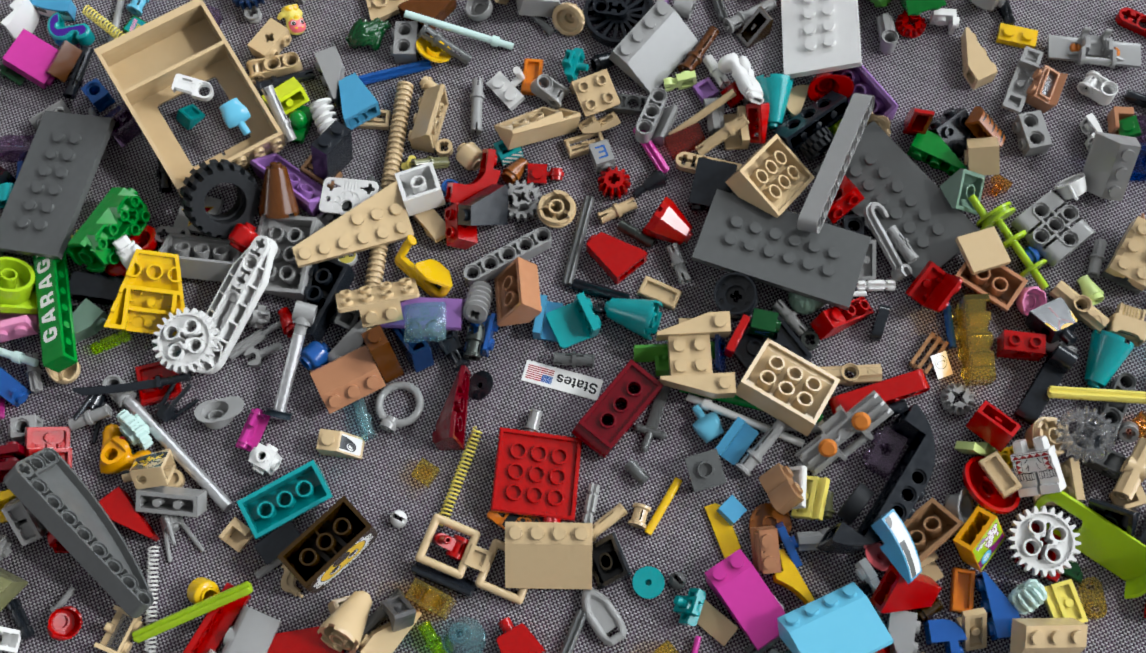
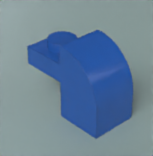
M948 619L927 620L923 623L926 645L944 644L946 653H964L962 646H959V642L967 640V637L957 623Z

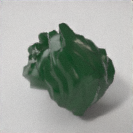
M378 17L369 22L365 18L363 20L359 18L351 27L345 40L353 49L360 46H369L373 51L378 50L381 46V40L386 30L391 28V24L388 20L385 22L380 21Z

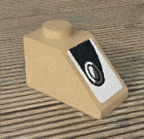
M320 429L316 449L321 455L362 460L365 439L342 431Z

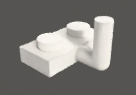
M518 66L513 68L516 77L511 82L499 71L486 83L511 111L525 100V97L516 88L525 79L522 70Z

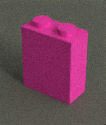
M23 29L3 56L2 62L8 68L45 89L47 85L51 86L55 81V78L47 74L46 71L58 49Z

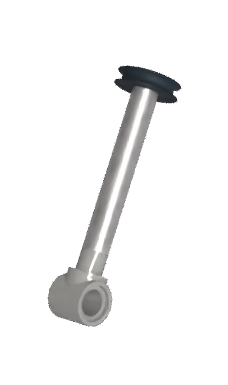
M299 300L296 301L292 314L293 323L296 324L274 408H266V412L262 414L272 416L275 419L293 421L291 416L294 414L285 411L307 327L313 325L318 305Z

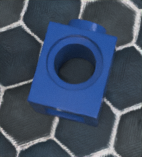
M97 78L87 82L85 86L80 88L99 112H102L115 102Z

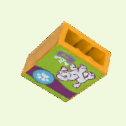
M977 506L957 533L953 542L962 561L982 572L1005 540V535L997 516Z

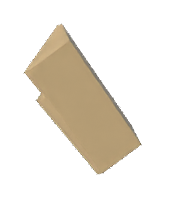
M543 106L498 123L494 127L507 149L510 150L576 132L581 114L580 112L562 107L552 109Z

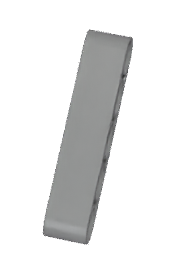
M539 227L467 265L463 271L466 284L470 287L476 281L488 282L496 278L517 257L529 260L548 250L552 245L550 230L546 227ZM540 237H546V238H547V240H545V241H540V240H538V239H539ZM523 246L530 247L528 250H522L521 248ZM506 255L513 256L509 260L504 259ZM489 264L495 265L493 269L486 268ZM473 273L478 274L476 278H469V275Z

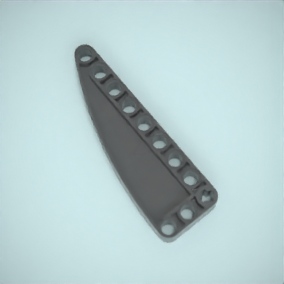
M44 448L17 462L4 476V484L130 617H140L153 604V595L123 537L88 487L67 462L52 448Z

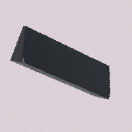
M416 562L411 568V572L414 575L467 598H472L477 588L475 582L464 577L457 579L419 562Z

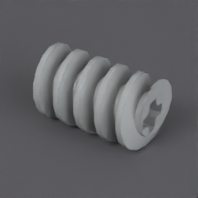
M476 281L469 287L463 307V315L469 322L481 324L486 321L493 299L490 284Z

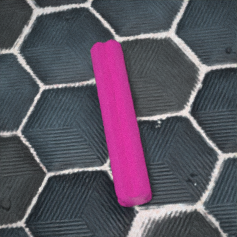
M652 140L648 143H641L657 170H661L664 174L668 172L670 168Z

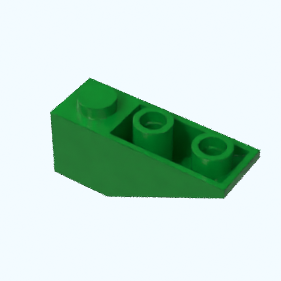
M927 130L926 134L917 133L907 153L913 159L925 162L934 169H940L949 176H952L960 168L967 169L942 138Z

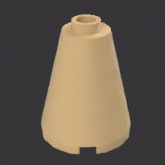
M365 591L353 592L320 625L317 632L318 634L322 633L321 640L338 652H342L344 649L348 650V653H356L372 606L371 596Z

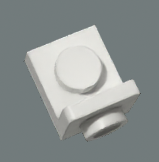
M940 8L932 11L929 17L930 25H948V35H953L955 28L959 27L960 19L957 17V9Z

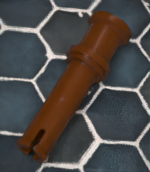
M713 26L708 28L695 49L688 52L686 60L678 66L680 72L693 71L697 65L702 63V56L717 35H719L717 28Z

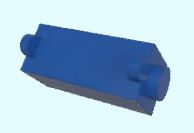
M0 366V395L18 407L28 399L31 391Z

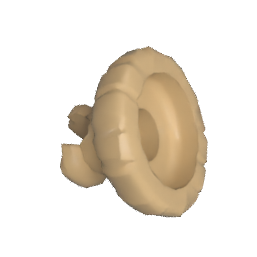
M566 2L555 7L552 14V22L562 35L575 36L583 30L585 24L584 12L578 8L577 4Z

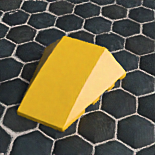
M136 249L104 327L153 334L160 331L157 324H164L162 318L170 319L169 312L176 315L177 309L183 312L185 303L179 254ZM177 331L173 332V337L176 336Z

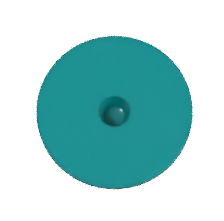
M645 566L636 571L633 576L632 585L634 591L640 597L652 599L661 594L664 589L665 580L657 568Z

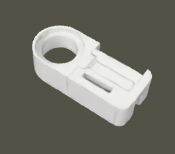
M179 73L175 75L171 87L174 93L179 91L190 94L193 99L204 102L213 98L214 90L209 82ZM208 87L210 93L207 96H201L199 89Z

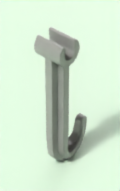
M870 202L864 208L865 220L893 269L891 271V278L897 282L911 275L912 268L908 264L902 263L874 209L884 219L889 217L888 212L880 203Z

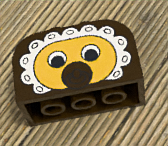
M343 496L277 557L305 589L311 593H316L330 584L374 542L378 532Z

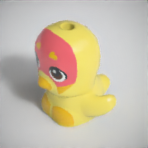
M297 4L287 5L281 9L277 19L285 18L286 27L291 35H301L306 29V24L302 18L303 12L298 8Z

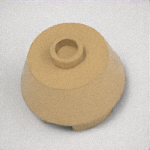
M553 190V192L541 197L537 205V214L545 225L553 229H561L574 219L576 204L568 193L561 190Z
M1040 417L1026 430L1025 439L1028 448L1032 449L1035 448L1032 439L1037 436L1046 435L1049 444L1055 445V453L1059 457L1064 453L1066 445L1070 443L1069 432L1066 427H1062L1057 422V418Z

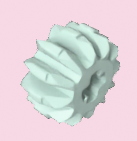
M1028 579L1012 589L1008 595V600L1019 614L1024 615L1044 604L1048 596L1045 587L1037 579Z

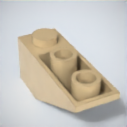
M966 27L961 36L963 76L974 90L992 82L998 71L996 65L987 56L986 50L977 41L976 35L971 32L969 27Z

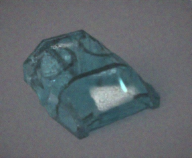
M425 302L405 305V343H409V340L414 343L421 342L422 340H446V302Z

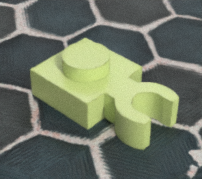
M695 70L683 71L680 74H676L675 78L668 77L663 79L666 92L672 91L675 88H678V90L690 88L697 84Z

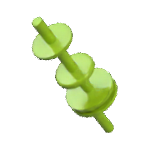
M975 194L971 195L968 200L981 217L976 222V226H982L980 230L997 226L1006 238V241L1003 242L1005 249L1011 246L1027 268L1019 275L1025 278L1031 274L1041 290L1049 287L1038 271L1039 268L1047 263V260L1042 259L1033 264L1018 242L1027 234L1026 230L1013 235L1004 222L1016 211L1014 207L1010 208L1012 203L1010 201L987 213Z

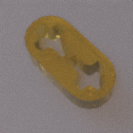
M1095 577L1085 578L1079 584L1085 614L1092 620L1103 618L1107 613V606L1102 584ZM1089 582L1090 585L1095 586V589L1092 590V592L1090 589L1086 588V585H1088ZM1095 605V607H1099L1100 611L1097 613L1091 611V607Z

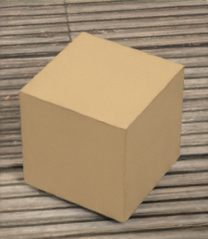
M998 138L966 139L967 150H964V165H967V170L982 175H999L1000 153Z

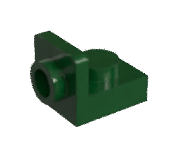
M3 63L0 66V76L2 78L6 77L19 87L27 80Z

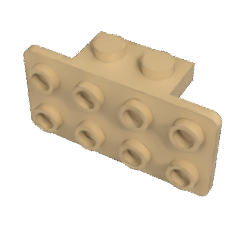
M406 277L396 282L385 281L376 286L365 285L356 290L345 289L335 294L338 313L359 310L362 326L365 328L404 320L400 301L418 298L420 294L416 280Z

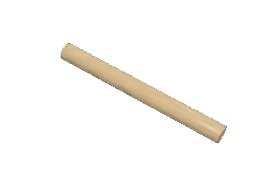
M731 89L670 131L668 134L671 139H674L735 97L736 93L734 90Z

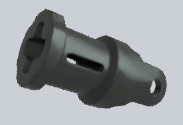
M479 324L478 332L475 334L474 327L472 325L468 326L465 339L467 342L466 352L463 354L464 359L480 361L481 344L484 343L485 335L484 324Z

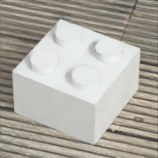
M432 162L395 173L408 216L446 205Z

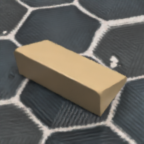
M704 601L697 625L722 646H725L738 630V627L709 602Z

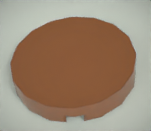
M772 503L758 505L752 511L749 518V530L750 527L776 526L775 524L783 522L789 535L792 522L788 512L783 515L776 511ZM778 534V541L779 543H782V540Z

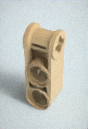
M295 52L252 59L246 63V68L249 70V78L253 84H256V80L270 79L273 75L280 77L303 70L300 58Z

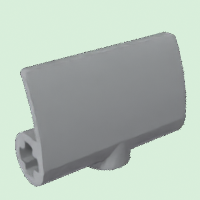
M243 605L234 626L230 627L225 634L223 640L225 646L221 653H267L281 621Z

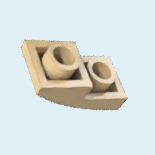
M434 209L412 215L413 219L424 228L425 234L435 243L446 238L445 221Z

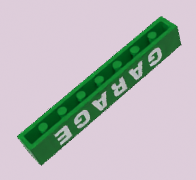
M66 250L62 260L33 256L43 366L58 373L78 363Z

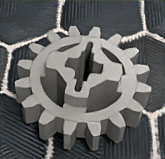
M516 180V185L514 186L509 183L508 202L511 200L512 207L508 203L509 219L516 217L517 222L521 218L527 222V217L529 216L534 219V212L537 213V205L542 197V194L539 193V187L534 188L533 182L527 185L526 180L522 184Z

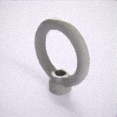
M397 381L386 385L378 393L375 401V411L381 420L379 426L389 433H394L396 428L406 427L414 423L420 417L424 408V398L421 391L415 385L405 381ZM394 390H407L415 397L416 407L413 413L404 419H397L387 415L384 411L383 402L386 396Z

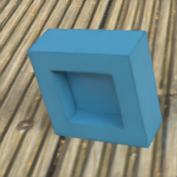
M731 495L716 511L732 526L747 509Z

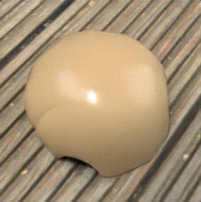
M78 362L59 373L47 367L45 370L50 379L55 383L69 384L78 378L81 372V365Z

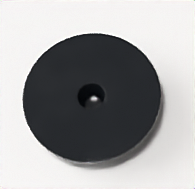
M479 371L470 378L468 394L470 398L481 400L490 393L493 387L491 374L486 371Z

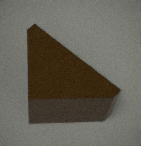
M759 6L736 35L749 48L770 34L773 19Z

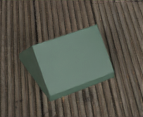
M960 168L939 187L952 208L977 215L978 213L968 198L975 194L978 200H981L985 175Z

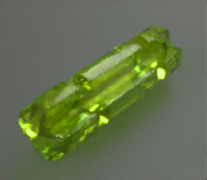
M120 331L118 335L115 333L101 339L99 343L98 341L92 343L90 348L97 355L103 352L104 349L106 351L120 345L122 341L123 343L130 341L131 336L128 331Z

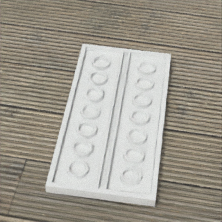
M781 0L783 68L785 75H789L791 79L862 66L858 0Z

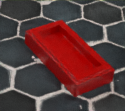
M743 314L725 348V356L730 358L734 354L749 325V316Z

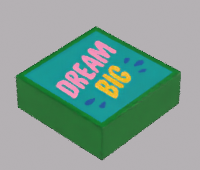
M134 15L124 26L123 30L125 33H128L147 22Z

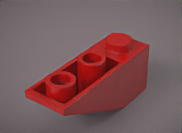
M859 297L851 301L848 311L832 307L822 311L810 325L820 340H823L872 315L874 311L865 297Z

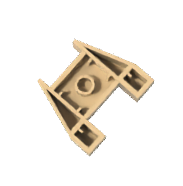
M730 311L708 312L657 332L656 341L667 340L670 374L668 376H660V383L664 386L712 399L734 398L736 394L735 372L713 373L710 338L729 337L731 333Z

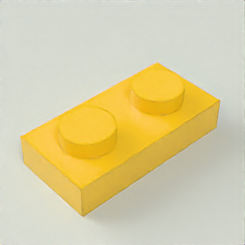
M1000 23L996 43L1019 48L1028 46L1034 49L1036 47L1038 30Z

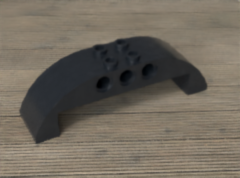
M914 403L900 413L888 430V432L907 444L908 448L859 529L855 531L842 521L826 531L816 547L817 549L835 554L861 551L882 541L871 527L882 515L894 509L903 523L906 519H910L916 510L914 508L916 502H920L926 493L924 489L931 478L936 454L931 426L917 404Z

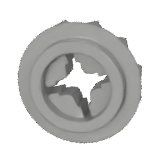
M951 383L941 392L940 400L942 406L946 411L954 415L966 414L975 403L974 394L969 390V387L962 385V383ZM962 393L961 401L953 404L952 402L955 399L953 394L957 396Z

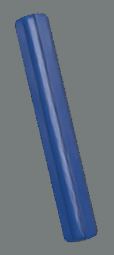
M426 59L358 77L364 85L429 70L432 66L430 60Z

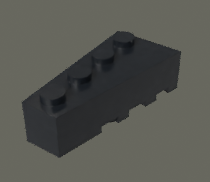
M335 259L313 264L309 271L310 278L308 285L305 286L303 302L318 305L315 321L311 327H307L305 338L311 341L321 342L337 307L335 294L349 289L356 276L349 264Z

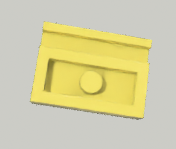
M807 476L806 508L792 509L791 516L799 519L822 521L830 479L827 477Z
M1072 579L1044 586L1048 596L1044 602L1050 618H1074L1083 623L1088 622Z

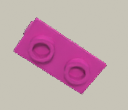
M252 409L235 447L249 452L254 447H257L271 416L262 414L263 410Z

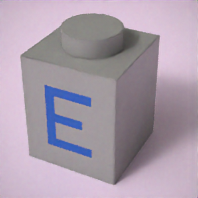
M607 139L589 144V155L596 173L607 172L608 166L611 169L615 167V158Z

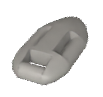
M583 589L581 606L582 611L586 614V620L599 640L608 646H614L626 637L627 631L623 619L610 599L603 593L595 589ZM618 628L619 632L610 638L607 636L609 632Z

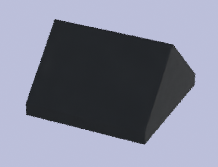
M1089 499L1088 507L1131 536L1134 535L1140 512L1101 499Z
M615 532L593 544L592 572L599 589H604L631 578L630 568Z

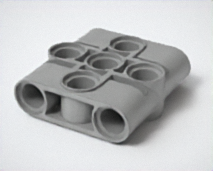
M1053 190L1046 193L1010 224L1018 233L1026 230L1027 234L1023 238L1027 241V247L1030 246L1037 249L1039 254L1052 267L1059 264L1095 233L1079 216L1077 207L1068 205Z

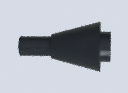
M655 169L642 183L643 185L632 192L637 198L646 191L665 186L667 178L661 170L658 172Z

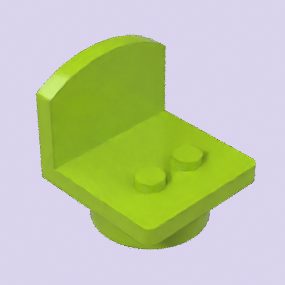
M0 257V313L38 314L34 266L17 258Z

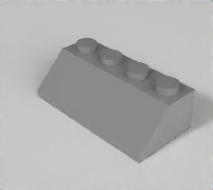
M169 233L158 251L179 254L182 278L217 282L224 281L232 264L243 254L229 245V239Z

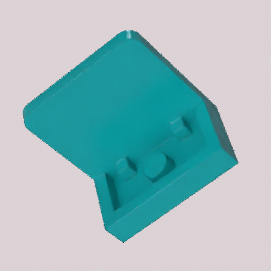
M584 292L577 294L573 303L546 314V319L561 349H566L599 334L600 326H602L601 320L598 315H594L592 302L589 297L586 298Z

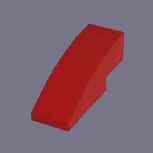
M911 108L904 120L903 133L917 135V133L926 134L935 111Z

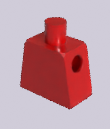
M509 617L498 623L503 632V635L496 638L501 653H546L543 646L523 623L515 627Z

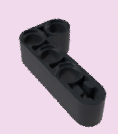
M1059 344L1045 360L1013 415L1031 426L1039 418L1050 400L1047 396L1048 387L1059 385L1063 376L1071 369L1079 355Z

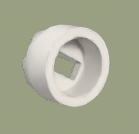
M396 510L390 515V522L394 527L402 528L407 523V515L401 510ZM397 515L403 518V520L401 522L393 517Z

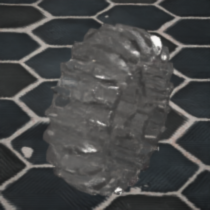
M1078 406L1074 411L1069 409L1066 412L1067 415L1063 414L1060 417L1061 421H1058L1056 427L1059 429L1055 430V435L1059 436L1056 439V443H1062L1059 448L1060 451L1065 449L1068 451L1066 457L1072 454L1074 455V462L1082 458L1083 464L1087 463L1088 459L1095 463L1097 458L1103 460L1105 455H1109L1112 452L1110 448L1115 447L1116 443L1113 440L1117 438V435L1112 432L1115 431L1116 426H1109L1112 420L1104 419L1105 412L1099 415L1097 414V408H1094L1091 412L1088 406H1085L1083 411ZM1077 421V430L1069 434V425ZM1086 432L1085 434H1088L1089 437L1083 436L1081 433ZM1102 435L1101 446L1094 448V439Z

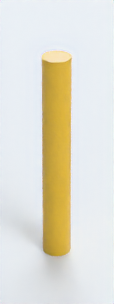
M674 478L644 530L646 534L651 536L682 483V480L679 478Z

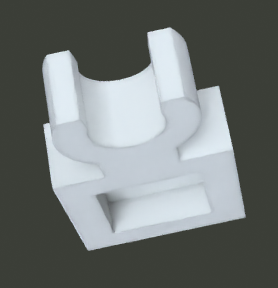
M865 557L855 564L857 568L855 572L862 581L865 580L866 583H869L872 591L875 592L881 581L877 578V573Z

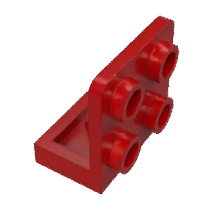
M929 261L905 294L920 306L939 313L948 306L950 298L960 290L963 279L946 273L934 262Z

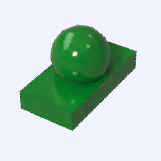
M302 105L289 115L291 127L297 137L292 142L303 144L313 121L312 113L309 110L310 107Z

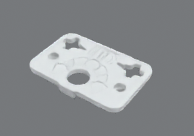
M328 177L323 183L319 209L323 213L340 214L342 216L348 212L342 210L344 202H352L351 209L378 193L379 185L375 181ZM334 181L335 185L341 187L333 188V190L330 191V188L327 187V184H331V182ZM369 185H372V188H374L375 190L371 191L370 194H367V191L363 189L368 188Z

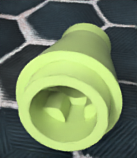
M1084 275L1077 280L1082 295L1089 297L1093 306L1104 300V292L1090 279L1089 275Z

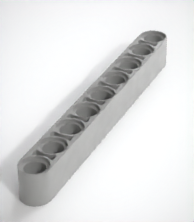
M860 93L852 95L797 221L798 230L820 233L875 104L874 95Z

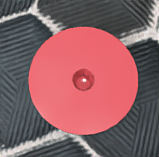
M876 543L866 548L865 555L871 566L879 571L886 572L892 563L880 549V546L883 544Z

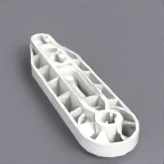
M262 235L255 237L251 245L232 264L206 312V315L212 318L211 321L217 324L214 328L219 330V333L214 336L218 337L220 341L214 344L219 349H213L212 352L216 356H209L210 363L208 364L204 361L202 363L203 369L196 366V372L205 375L214 374L226 363L268 285L274 257L278 251V245L273 239ZM201 344L196 345L195 351L200 348Z

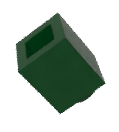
M754 308L749 334L773 339L775 332L779 333L781 321L778 320L779 313Z

